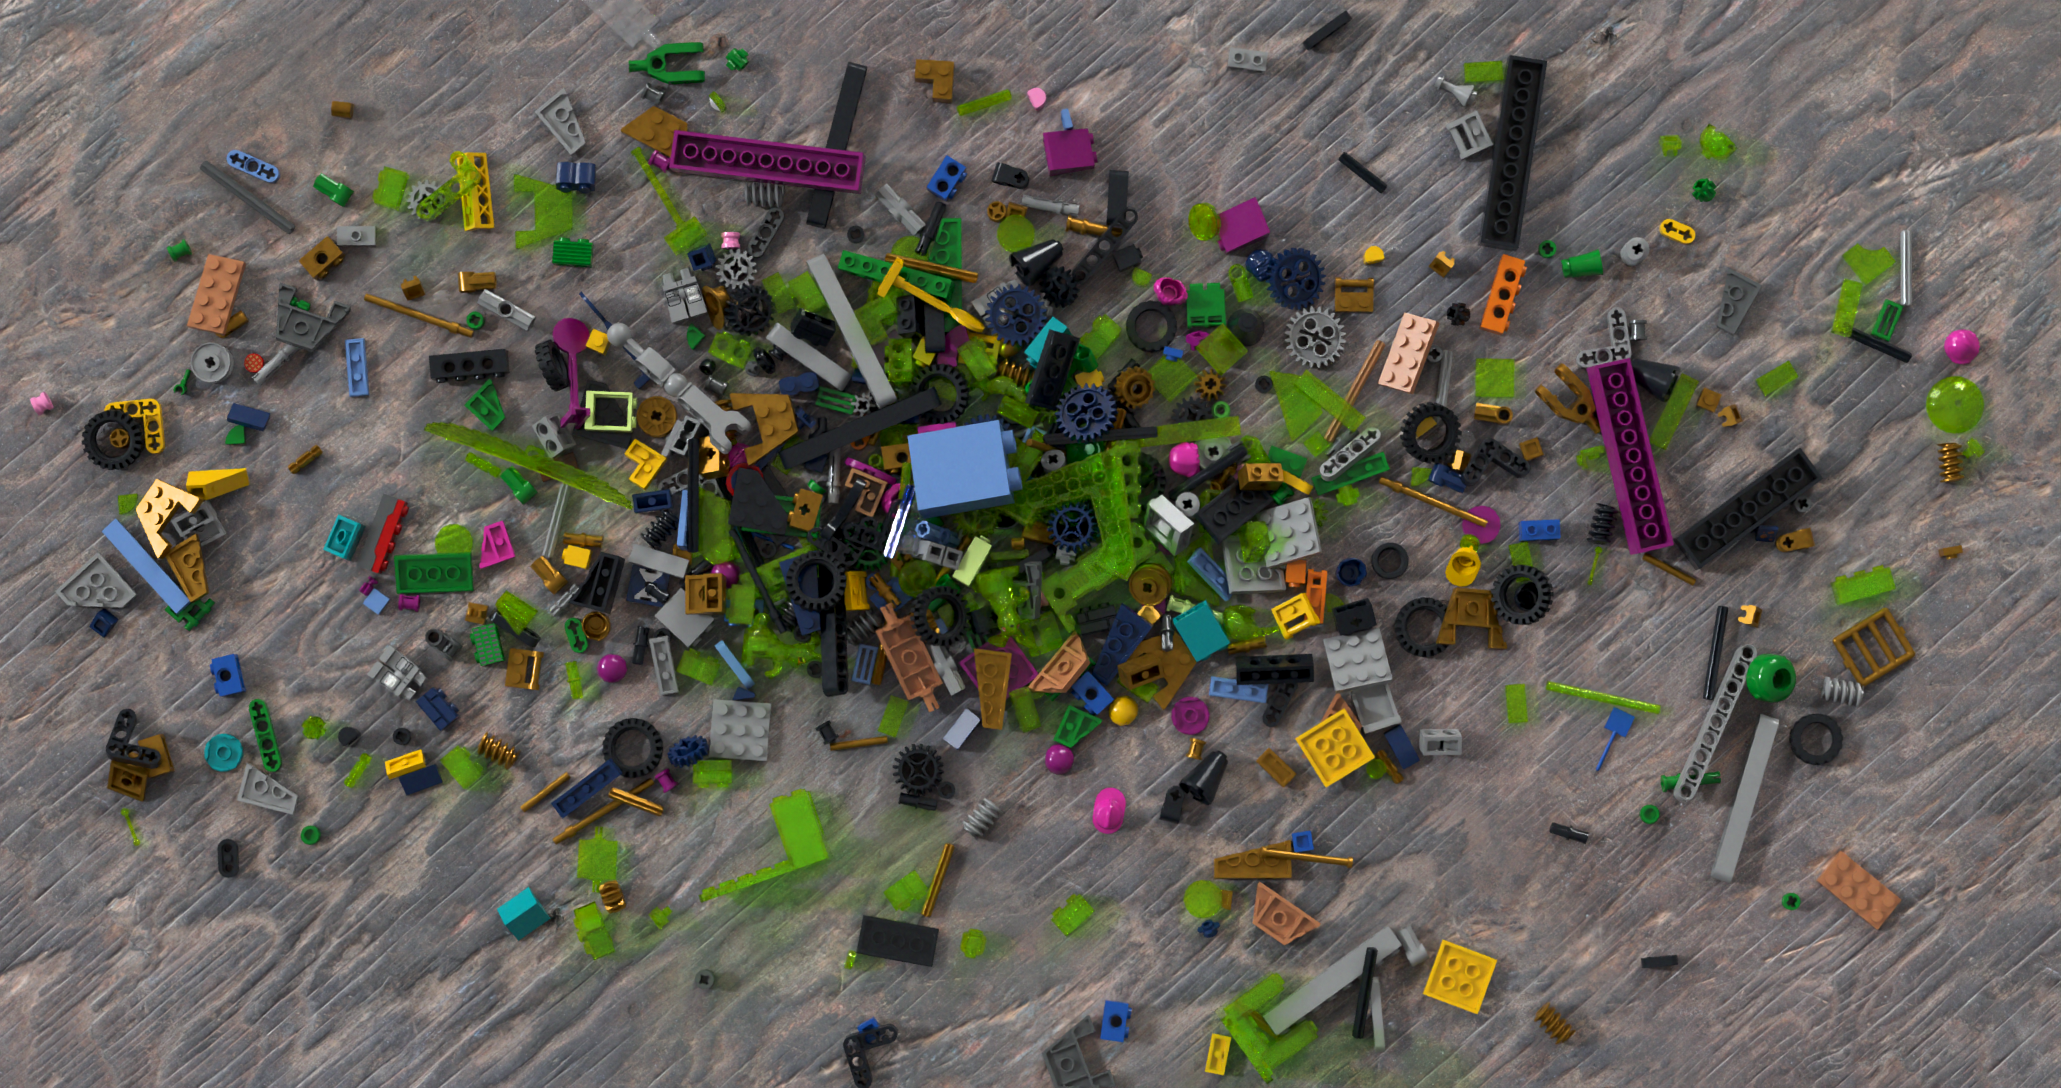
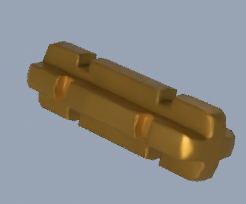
M315 445L310 449L311 451H307L297 458L296 462L289 464L288 469L290 472L296 474L300 471V468H304L315 459L314 457L320 456L323 453L321 448Z
M1383 749L1379 750L1375 757L1378 761H1381L1380 764L1388 775L1392 776L1393 782L1398 784L1403 781L1404 777L1400 772L1398 773V769L1391 759L1387 758L1386 752Z

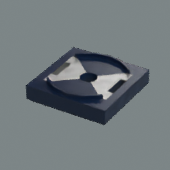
M633 564L626 601L663 607L665 604H662L651 595L647 596L645 583L656 582L658 587L667 592L670 575L658 571L656 574L648 573L645 570L651 569ZM640 597L651 598L652 600H641Z

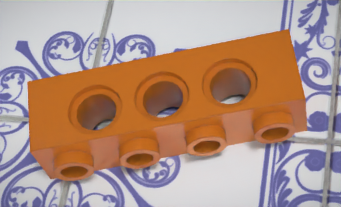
M1505 254L1501 256L1479 329L1500 336L1504 331L1507 332L1510 321L1507 319L1509 313L1513 314L1516 305L1513 299L1515 295H1519L1521 285L1518 283L1520 277L1524 278L1527 269L1524 266L1525 260ZM1506 273L1514 275L1513 282H1508L1505 279ZM1506 291L1509 295L1508 300H1502L1499 292ZM1495 309H1500L1503 312L1502 318L1494 316Z

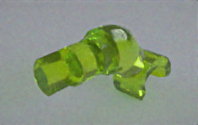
M981 376L970 385L971 391H974L976 388L983 391L982 401H985L991 394H1007L1009 396L1013 395L1015 400L1029 406V404L1025 403V389L1021 386L1018 388L1014 380L1009 377L999 376L989 379L988 377Z

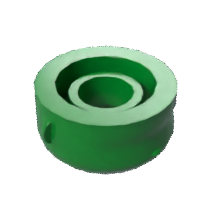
M1776 654L1759 655L1751 662L1746 677L1747 687L1751 695L1757 700L1771 703L1784 701L1792 694L1795 688V668L1785 656ZM1775 674L1776 678L1773 684V676Z

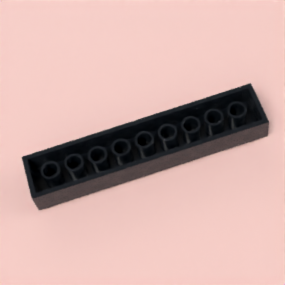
M1509 55L1507 58L1478 246L1515 252L1519 248L1547 61L1514 55Z

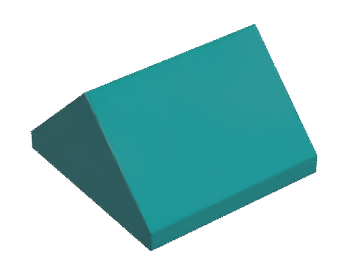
M338 514L323 550L351 561L366 526Z
M530 887L497 908L505 926L518 941L551 919Z

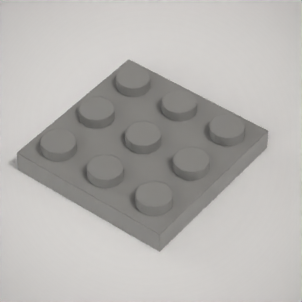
M1304 498L1256 514L1267 568L1271 569L1322 554L1311 498Z
M1380 628L1355 632L1349 636L1342 635L1323 639L1336 694L1387 684L1393 681Z
M714 699L709 757L767 761L772 704Z

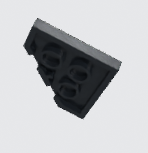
M588 379L580 408H586V391L611 392L607 384ZM596 398L595 425L627 427V419L615 399ZM585 422L579 429H575L574 425L572 432L573 435L623 449L629 448L633 433L586 431Z
M739 467L728 525L785 535L788 515L758 471Z

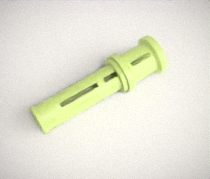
M1171 594L1166 611L1172 610L1182 614L1196 605L1192 604L1188 599H1178ZM1213 610L1222 625L1225 613Z

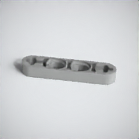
M1374 427L1366 429L1323 463L1320 467L1322 479L1325 481L1335 480L1381 443L1380 431ZM1370 435H1371V436H1375V435H1376V438H1375V439H1373V438H1370V439H1369V436H1370ZM1356 445H1361L1363 450L1355 452L1353 448ZM1341 457H1347L1349 459L1348 462L1344 464L1339 463L1338 460Z
M1377 976L1373 977L1370 995L1375 1053L1385 1052L1380 985Z

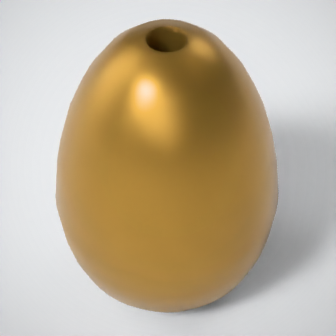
M1002 338L999 344V354L1004 358L1016 355L1024 347L1025 340L1022 341L1021 347L1018 342H1015L1014 347H1012L1011 341L1004 345V338Z

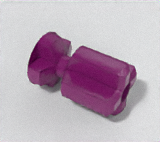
M371 576L368 577L369 582H364L359 589L365 596H368L374 589L373 584H378V581Z

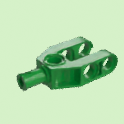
M703 43L664 44L647 54L646 60H629V73L646 71L650 77L668 85L705 82V71L666 72L667 65L665 60L670 54H684L686 56L688 53H704ZM655 61L663 63L660 69L653 68Z

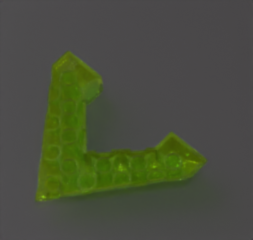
M1120 444L1107 451L1086 457L1082 461H1076L1051 471L1039 478L1036 477L1022 484V490L1013 491L1015 503L995 506V508L1031 530L1041 513L1055 510L1056 507L1062 508V504L1069 506V502L1076 504L1077 502L1092 500L1103 547L1094 560L1096 567L1116 578L1128 581L1137 566Z

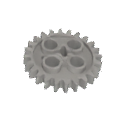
M1311 306L1310 312L1303 308V315L1296 312L1297 319L1290 318L1293 325H1286L1290 329V331L1284 332V335L1289 336L1284 342L1290 343L1286 350L1292 349L1293 352L1290 354V357L1296 355L1295 362L1301 359L1302 366L1309 363V368L1311 369L1313 364H1316L1319 369L1321 363H1323L1327 367V360L1334 363L1333 356L1340 357L1337 350H1344L1340 346V344L1346 343V340L1341 339L1346 333L1340 331L1344 328V325L1338 326L1340 318L1334 320L1335 313L1329 316L1328 309L1323 313L1320 306L1317 311H1314L1313 306ZM1308 320L1313 321L1315 328L1312 330L1307 329L1305 322ZM1324 328H1330L1333 335L1325 337L1322 331ZM1299 330H1303L1310 335L1317 333L1319 339L1329 341L1331 345H1327L1320 340L1313 342L1311 336L1301 334ZM1305 338L1308 344L1306 347H1300L1297 340ZM1316 346H1323L1325 353L1323 355L1317 354L1315 352Z

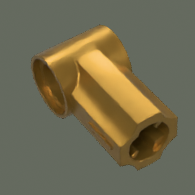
M468 271L458 273L460 293L496 289L497 280L495 272L475 273Z
M1476 403L1474 420L1498 423L1499 425H1507L1512 420L1513 412L1509 407ZM1499 412H1507L1509 419L1506 421L1501 420L1498 415Z
M544 556L539 557L530 566L544 581L543 584L553 595L568 583L567 579L558 570H555Z

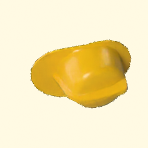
M1472 545L1469 548L1462 547L1451 556L1446 567V578L1456 586L1462 587L1471 584L1481 567L1478 553L1473 550Z

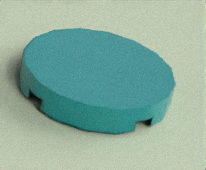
M218 734L212 737L204 749L206 762H208L212 769L220 772H227L237 768L244 756L241 742L230 734Z

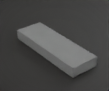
M634 544L629 558V563L684 579L690 562L688 559L638 544Z
M662 636L649 639L660 696L678 693L679 686L669 637Z

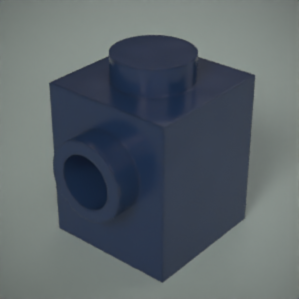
M710 243L693 248L687 253L693 271L699 269L701 271L708 270L717 261Z

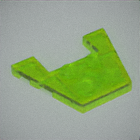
M514 174V192H534L535 230L515 231L516 249L524 248V246L573 229L572 191L564 193L557 190L555 185Z

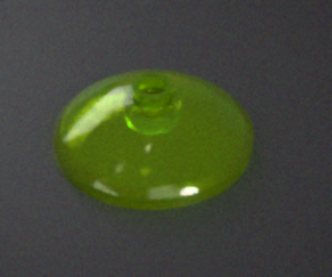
M1951 376L1938 381L1930 389L1926 399V410L1931 422L1940 430L1953 434L1963 433L1972 429L1981 419L1984 411V399L1981 391L1972 381L1964 377ZM1956 400L1961 402L1960 407L1955 405Z

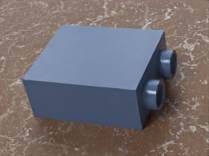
M999 420L907 436L917 507L924 519L1015 503L1013 491L1022 490V481L1019 467H1009L1008 454L1017 453L1016 441L1013 430L1004 431Z

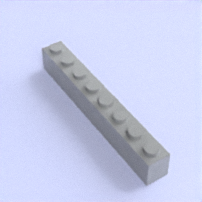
M1385 926L1264 1013L1262 1018L1274 1035H1284L1290 1030V1025L1293 1023L1298 1025L1306 1019L1304 1015L1310 1011L1313 1014L1322 1007L1320 1005L1325 1000L1330 1002L1337 997L1336 992L1341 989L1345 991L1353 985L1352 981L1358 977L1360 980L1362 978L1366 949L1368 947H1375L1378 950L1375 968L1384 963L1383 959L1386 956L1392 957L1397 954L1402 944L1389 926Z

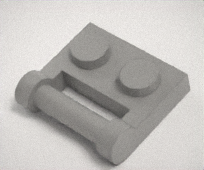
M1478 111L1445 125L1447 130H1450L1461 153L1459 154L1461 160L1493 146ZM1460 125H1462L1472 146L1469 150H1467L1457 129Z

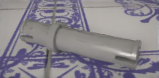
M1023 194L1021 204L1034 209L1055 212L1057 215L1067 214L1078 217L1080 205L1066 203L1060 199L1056 201Z
M287 344L282 350L279 349L275 357L252 376V379L261 386L284 363L289 362L290 358L301 348Z
M841 447L829 452L828 482H826V487H828L827 504H839Z

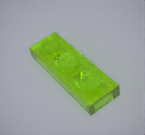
M1846 278L1842 281L1831 333L1848 338L1851 336L1863 283Z

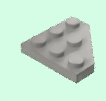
M1242 537L1226 538L1221 543L1230 594L1285 592L1286 584L1283 571L1278 567L1267 568L1265 556L1248 546Z
M99 552L55 591L68 606L124 608L138 595Z

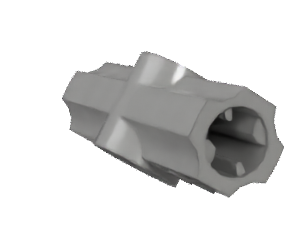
M888 184L882 186L875 194L886 206L888 212L899 223L901 222L914 237L924 229L926 224L915 214L913 208L902 197L900 198Z
M487 289L482 292L477 302L479 305L526 331H529L536 318ZM511 306V312L504 315L502 313L503 307Z
M925 644L934 660V666L940 677L943 678L951 696L965 689L966 687L957 671L958 668L951 655L948 654L946 647Z

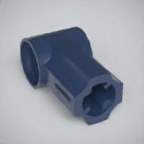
M1440 463L1434 464L1428 478L1429 482L1441 487H1448L1459 493L1464 492L1466 485L1462 483L1460 474L1451 471L1449 467Z

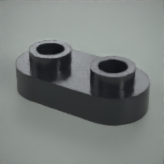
M224 839L219 843L217 849L218 869L223 877L230 878L239 872L238 845L232 839ZM227 845H230L232 847V850L230 852L226 851ZM229 864L233 867L230 872L227 870V865Z

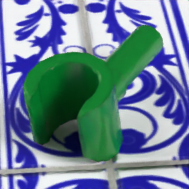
M186 370L181 383L174 387V393H177L179 387L183 389L181 395L187 393L186 384L191 370Z

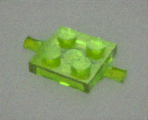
M595 826V838L589 840L579 839L577 878L591 880V892H595V885H597L596 892L600 893V881L605 879L616 880L618 841H608L602 838L603 827H600L598 834L599 827Z

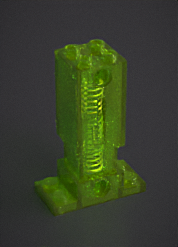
M1132 522L1077 558V564L1060 575L1056 572L1044 580L1045 574L1042 571L1041 591L1068 634L1075 631L1074 626L1077 623L1071 614L1067 616L1066 613L1078 606V600L1094 590L1096 593L1100 592L1155 556L1156 553L1154 551L1156 547L1151 539L1147 541L1144 536L1146 531L1140 523ZM1138 539L1141 541L1142 546L1134 548L1131 542ZM1058 589L1063 590L1065 596L1061 599H1057L1054 596V592Z

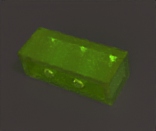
M1883 565L1872 567V572L1865 573V570L1854 572V577L1847 578L1846 575L1835 577L1836 581L1830 584L1836 605L1896 589L1890 567L1884 568Z

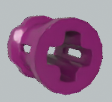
M655 150L649 159L648 165H654L662 169L663 173H666L669 169L671 157L667 158L661 155L658 150Z
M400 594L399 611L408 609L419 612L420 595L413 597Z
M669 768L655 776V779H658L662 785L664 793L679 785L669 773Z

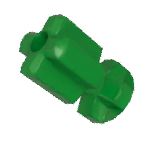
M296 297L292 299L290 304L305 311H309L311 308V303L304 300L297 302Z

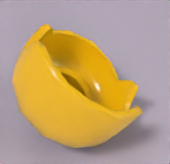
M1127 695L1116 697L1110 704L1109 717L1113 723L1119 726L1131 724L1138 716V704Z

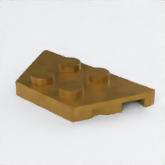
M652 106L621 128L620 131L648 147L671 157L674 130L688 131V124Z

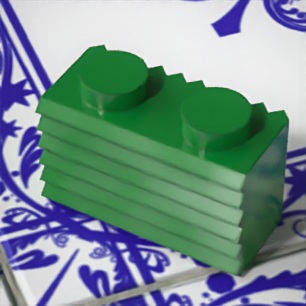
M560 237L559 241L554 240L552 263L556 266L592 268L594 245L589 243L588 239H578V242H571L570 238Z

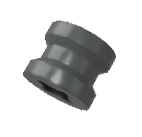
M708 969L699 971L695 976V983L701 989H708L715 982L714 973Z

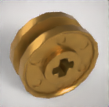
M661 396L647 398L640 404L637 410L639 427L645 434L654 438L667 436L672 431L676 420H678V414L674 405L668 399ZM655 413H657L658 415L662 414V416H660V421H657L656 419L652 420V418H655Z
M1156 563L1141 565L1130 577L1129 590L1132 597L1139 604L1145 606L1160 604L1171 592L1172 578L1169 572L1162 565Z

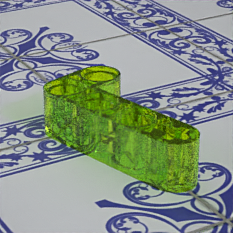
M455 151L449 158L450 164L457 174L417 205L416 213L423 221H431L481 181L480 172L463 152ZM458 157H463V164L455 165V160ZM469 172L476 173L473 180H467ZM458 183L461 185L458 192H452L454 184ZM444 195L446 198L445 202L437 204V198ZM431 202L437 207L436 209L430 204ZM424 208L428 209V215L424 214Z

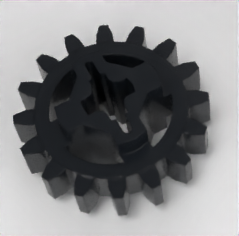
M1055 266L1047 270L1041 276L1043 281L1039 283L1040 286H1043L1040 293H1045L1043 299L1048 298L1050 301L1049 305L1055 303L1056 308L1060 305L1062 308L1071 305L1079 297L1077 293L1080 292V289L1076 287L1080 282L1074 280L1076 274L1071 276V270L1065 271L1064 266L1059 269Z
M1190 396L1189 401L1182 398L1183 404L1177 402L1176 406L1178 409L1172 410L1176 414V416L1171 417V420H1176L1173 427L1178 426L1177 433L1179 434L1183 431L1184 437L1191 434V438H1194L1195 433L1200 437L1202 430L1204 432L1208 431L1206 425L1211 426L1212 424L1208 421V419L1213 418V415L1208 414L1211 407L1205 408L1207 402L1204 401L1201 404L1199 397L1196 401H1193L1192 396ZM1191 405H1196V406L1200 407L1201 409H1199V410L1193 409V408L1191 407ZM1184 408L1185 415L1179 419V413ZM1189 412L1192 415L1196 414L1197 417H1195V423L1192 420L1187 419L1189 417ZM1205 415L1204 423L1200 427L1199 419ZM1187 424L1192 426L1194 430L1186 429L1183 426Z

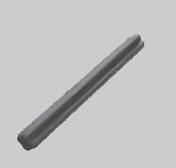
M205 160L201 164L200 170L287 234H291L296 226L210 162Z

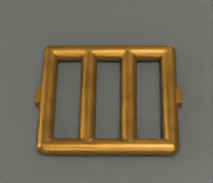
M1886 607L1834 637L1832 640L1844 660L1842 662L1846 669L1849 668L1861 687L1869 685L1915 657V651L1904 635L1906 633L1902 626L1899 627ZM1882 617H1885L1906 651L1905 654L1898 658L1895 657L1874 623ZM1867 626L1890 662L1882 668L1878 666L1858 633ZM1849 637L1853 638L1874 672L1863 678L1842 644Z

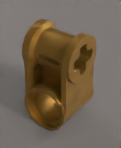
M1811 527L1779 536L1775 542L1776 548L1781 552L1801 550L1815 546ZM1789 541V545H1783V542Z

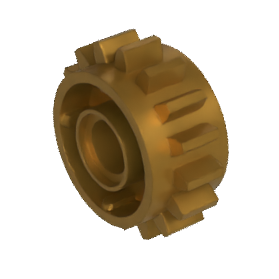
M1137 366L1134 367V370L1128 367L1127 371H1121V375L1116 378L1117 382L1114 385L1116 387L1114 394L1119 396L1117 400L1122 405L1129 406L1132 409H1135L1136 406L1142 408L1143 404H1148L1150 398H1153V391H1155L1153 386L1155 381L1150 379L1152 374ZM1137 384V388L1133 391V386Z

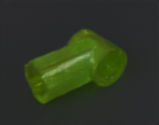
M1240 264L1232 265L1228 269L1227 276L1232 284L1238 303L1254 298L1245 268ZM1232 269H1240L1241 277L1234 278L1231 274Z

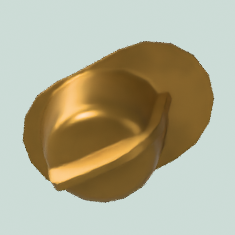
M704 286L702 288V296L707 306L709 318L713 326L721 330L724 326V315L727 313L724 308L729 307L726 301H730V297L724 286L715 288Z

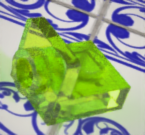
M1603 445L1577 451L1576 461L1578 466H1581L1582 470L1587 469L1586 457L1589 460L1600 458L1599 454L1604 452Z

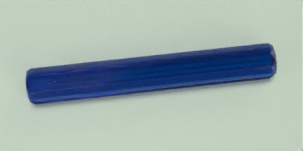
M908 484L906 486L884 551V556L893 559L895 557L916 495L915 486Z

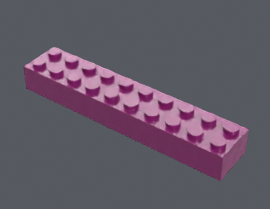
M674 130L669 168L673 172L861 194L866 156L862 152Z
M1626 358L1587 368V373L1630 555L1672 546L1674 543L1631 360Z

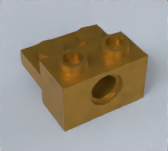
M722 573L685 575V614L725 615L726 576Z

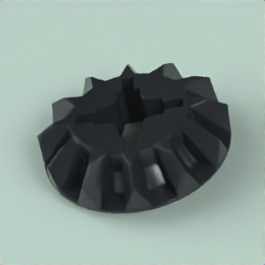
M756 347L753 350L755 360L766 373L773 374L776 371L774 360L765 349Z

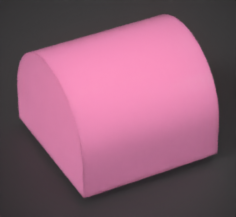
M1040 88L1029 90L1027 96L1034 109L1038 111L1046 103L1045 92Z

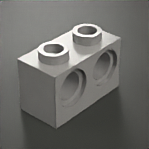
M1230 47L1227 70L1264 75L1268 52Z
M559 412L543 417L532 426L550 459L565 454L576 445L566 426L565 428H560V420L562 418Z
M1458 729L1420 730L1419 748L1423 755H1461L1462 735Z

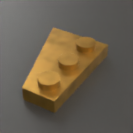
M194 534L170 549L165 556L191 603L209 594L199 534Z

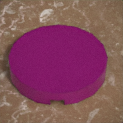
M1475 506L1468 510V513L1483 518L1488 522L1484 528L1463 519L1462 530L1466 538L1477 544L1488 543L1495 539L1501 526L1497 513L1486 506Z
M1186 697L1174 705L1171 719L1178 731L1183 734L1194 735L1206 728L1210 713L1202 700L1196 697Z

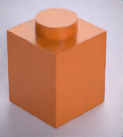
M1306 560L1288 563L1285 568V583H1289V587L1300 588V584H1305Z

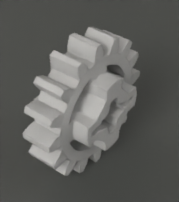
M425 180V184L418 181L419 186L412 185L414 191L407 192L411 196V198L406 199V202L411 203L407 208L413 210L411 213L413 216L418 214L420 221L423 217H425L427 222H429L430 217L437 220L436 215L443 216L441 210H447V207L444 206V203L449 202L448 199L444 198L447 192L442 191L443 187L441 185L436 187V181H433L432 184H430L429 180ZM427 189H433L436 193H429ZM426 197L430 199L428 205L425 203ZM424 208L428 211V213H423L418 209Z
M730 249L729 255L724 252L725 258H718L721 265H716V269L720 270V272L716 273L717 277L722 276L719 280L720 283L726 282V288L732 285L734 291L737 286L742 290L744 284L749 287L748 281H755L752 274H757V270L753 269L757 264L755 262L751 263L754 259L753 256L747 257V251L741 254L740 249H737L736 253ZM734 258L730 264H726L728 260ZM742 259L747 261L749 267L743 266ZM738 262V266L741 269V271H738L735 276V273L732 270V268H736ZM724 272L730 273L731 281L726 278ZM747 275L744 280L739 281L742 276Z

